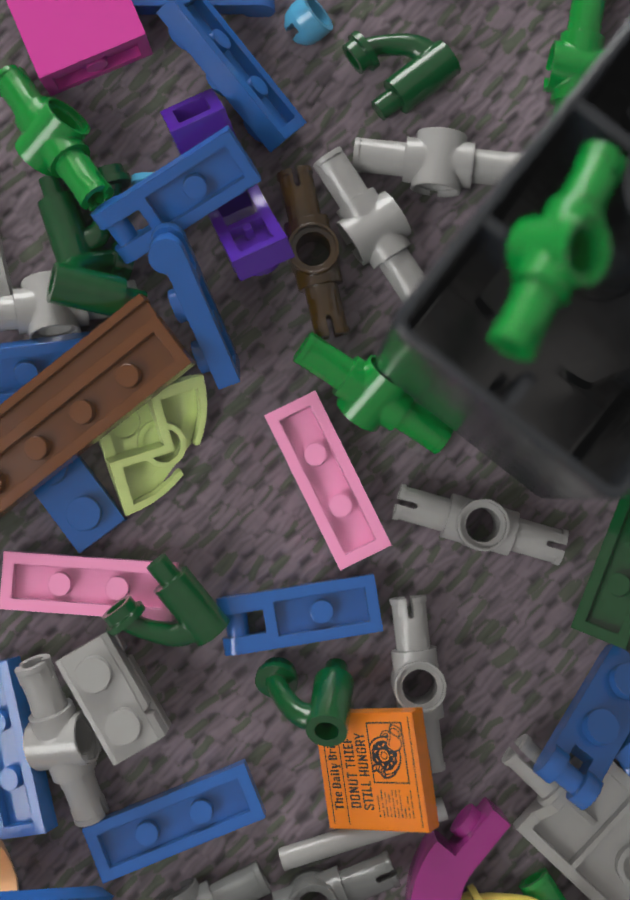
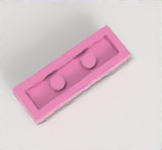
M316 390L264 415L340 571L391 546L392 544Z
M13 550L3 552L0 609L102 617L116 602L130 595L135 602L141 601L146 607L141 616L157 621L172 622L175 619L154 593L159 583L146 569L152 562L150 560ZM172 562L179 569V563Z

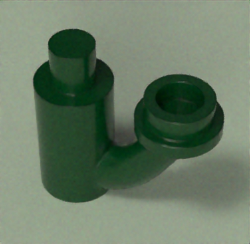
M354 31L348 36L349 41L342 46L347 60L360 74H363L368 69L371 71L377 69L380 66L378 57L405 56L412 59L384 81L386 91L371 102L374 111L382 120H386L399 109L404 114H408L461 73L460 64L447 44L441 40L433 42L421 35L395 33L365 38L360 32Z
M113 163L97 168L114 189L112 197L120 195L122 189L131 185V176L124 171L122 164ZM48 175L41 177L38 181L44 198L37 205L56 262H61L75 254L101 250L111 237L108 229L101 231L94 220L88 227L86 226L80 205L73 193L65 190L62 178Z
M115 240L111 250L84 252L70 256L61 262H55L48 282L47 303L112 316L138 294L147 297V291L127 287V281L131 276L134 261L128 264L124 263L114 249L118 244Z
M165 553L153 560L146 569L159 583L154 593L176 618L177 622L167 623L141 616L146 607L141 601L135 602L130 595L120 599L102 616V619L108 625L106 630L111 636L124 631L132 636L172 647L188 646L194 643L198 646L205 645L217 637L230 622V619L189 568L183 566L177 569Z
M281 657L269 658L258 668L255 677V684L258 690L273 699L279 711L288 721L306 730V734L312 742L320 746L332 747L345 741L348 733L354 679L347 672L348 665L344 660L339 658L329 659L325 664V668L317 672L314 678L310 703L301 701L295 694L299 679L294 665L289 660Z

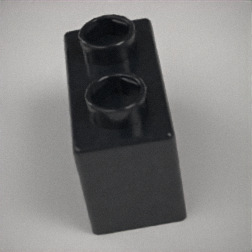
M630 17L398 308L376 354L377 368L384 376L527 489L544 499H618L630 491ZM601 141L608 143L621 152L619 157H625L628 166L618 184H616L603 213L606 218L605 226L609 231L611 240V259L607 271L600 281L592 286L576 285L569 301L565 305L558 306L542 336V341L532 361L524 362L510 358L496 349L498 345H492L488 341V336L497 319L500 318L514 287L511 278L513 273L509 268L507 260V242L511 230L518 221L527 216H542L549 200L553 196L559 195L561 190L564 189L575 167L574 164L580 154L579 152L586 142Z

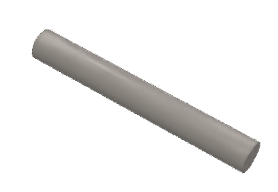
M442 797L436 798L439 822L449 820ZM337 829L280 847L278 852L284 871L407 832Z

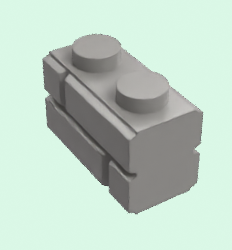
M106 631L55 661L114 766L166 736L172 723L133 654L125 653L128 645L121 633L111 636Z

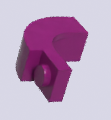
M484 797L477 807L470 803L456 816L450 827V831L454 834L450 840L445 838L436 829L426 833L416 849L410 865L405 900H461L465 884L471 874L511 826L503 811L488 798Z

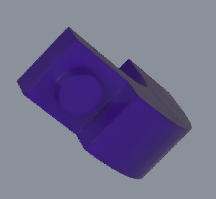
M212 88L160 111L179 155L184 154L227 125H229L236 136L227 112ZM258 184L207 215L240 282L252 276L266 275L274 271L280 263L295 257L285 232L269 208Z

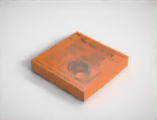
M422 707L351 709L345 741L332 747L318 745L330 828L430 833L440 827Z

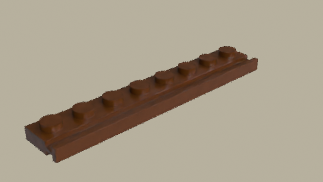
M142 294L135 296L0 404V518L196 365V362L162 317L152 308L146 296Z

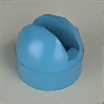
M295 0L285 14L284 28L286 31L294 27L298 30V33L293 38V41L303 46L313 45L333 30L330 17L317 0Z

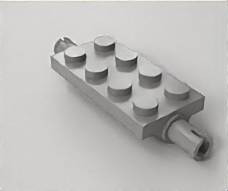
M528 734L521 735L514 743L530 761L525 762L510 746L503 754L501 761L505 766H509L538 795L512 824L522 836L590 900H630V777L613 761L602 780L603 788L597 799L587 809L580 810L566 799L567 791L555 781L550 784L546 783L533 772V766L542 749L532 741ZM575 756L570 761L578 770L583 763Z

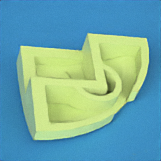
M203 374L179 377L99 440L114 489L125 516L140 511L157 501L184 475L182 470L177 468L164 481L173 467L182 459L191 443L194 445H200L207 419V391Z

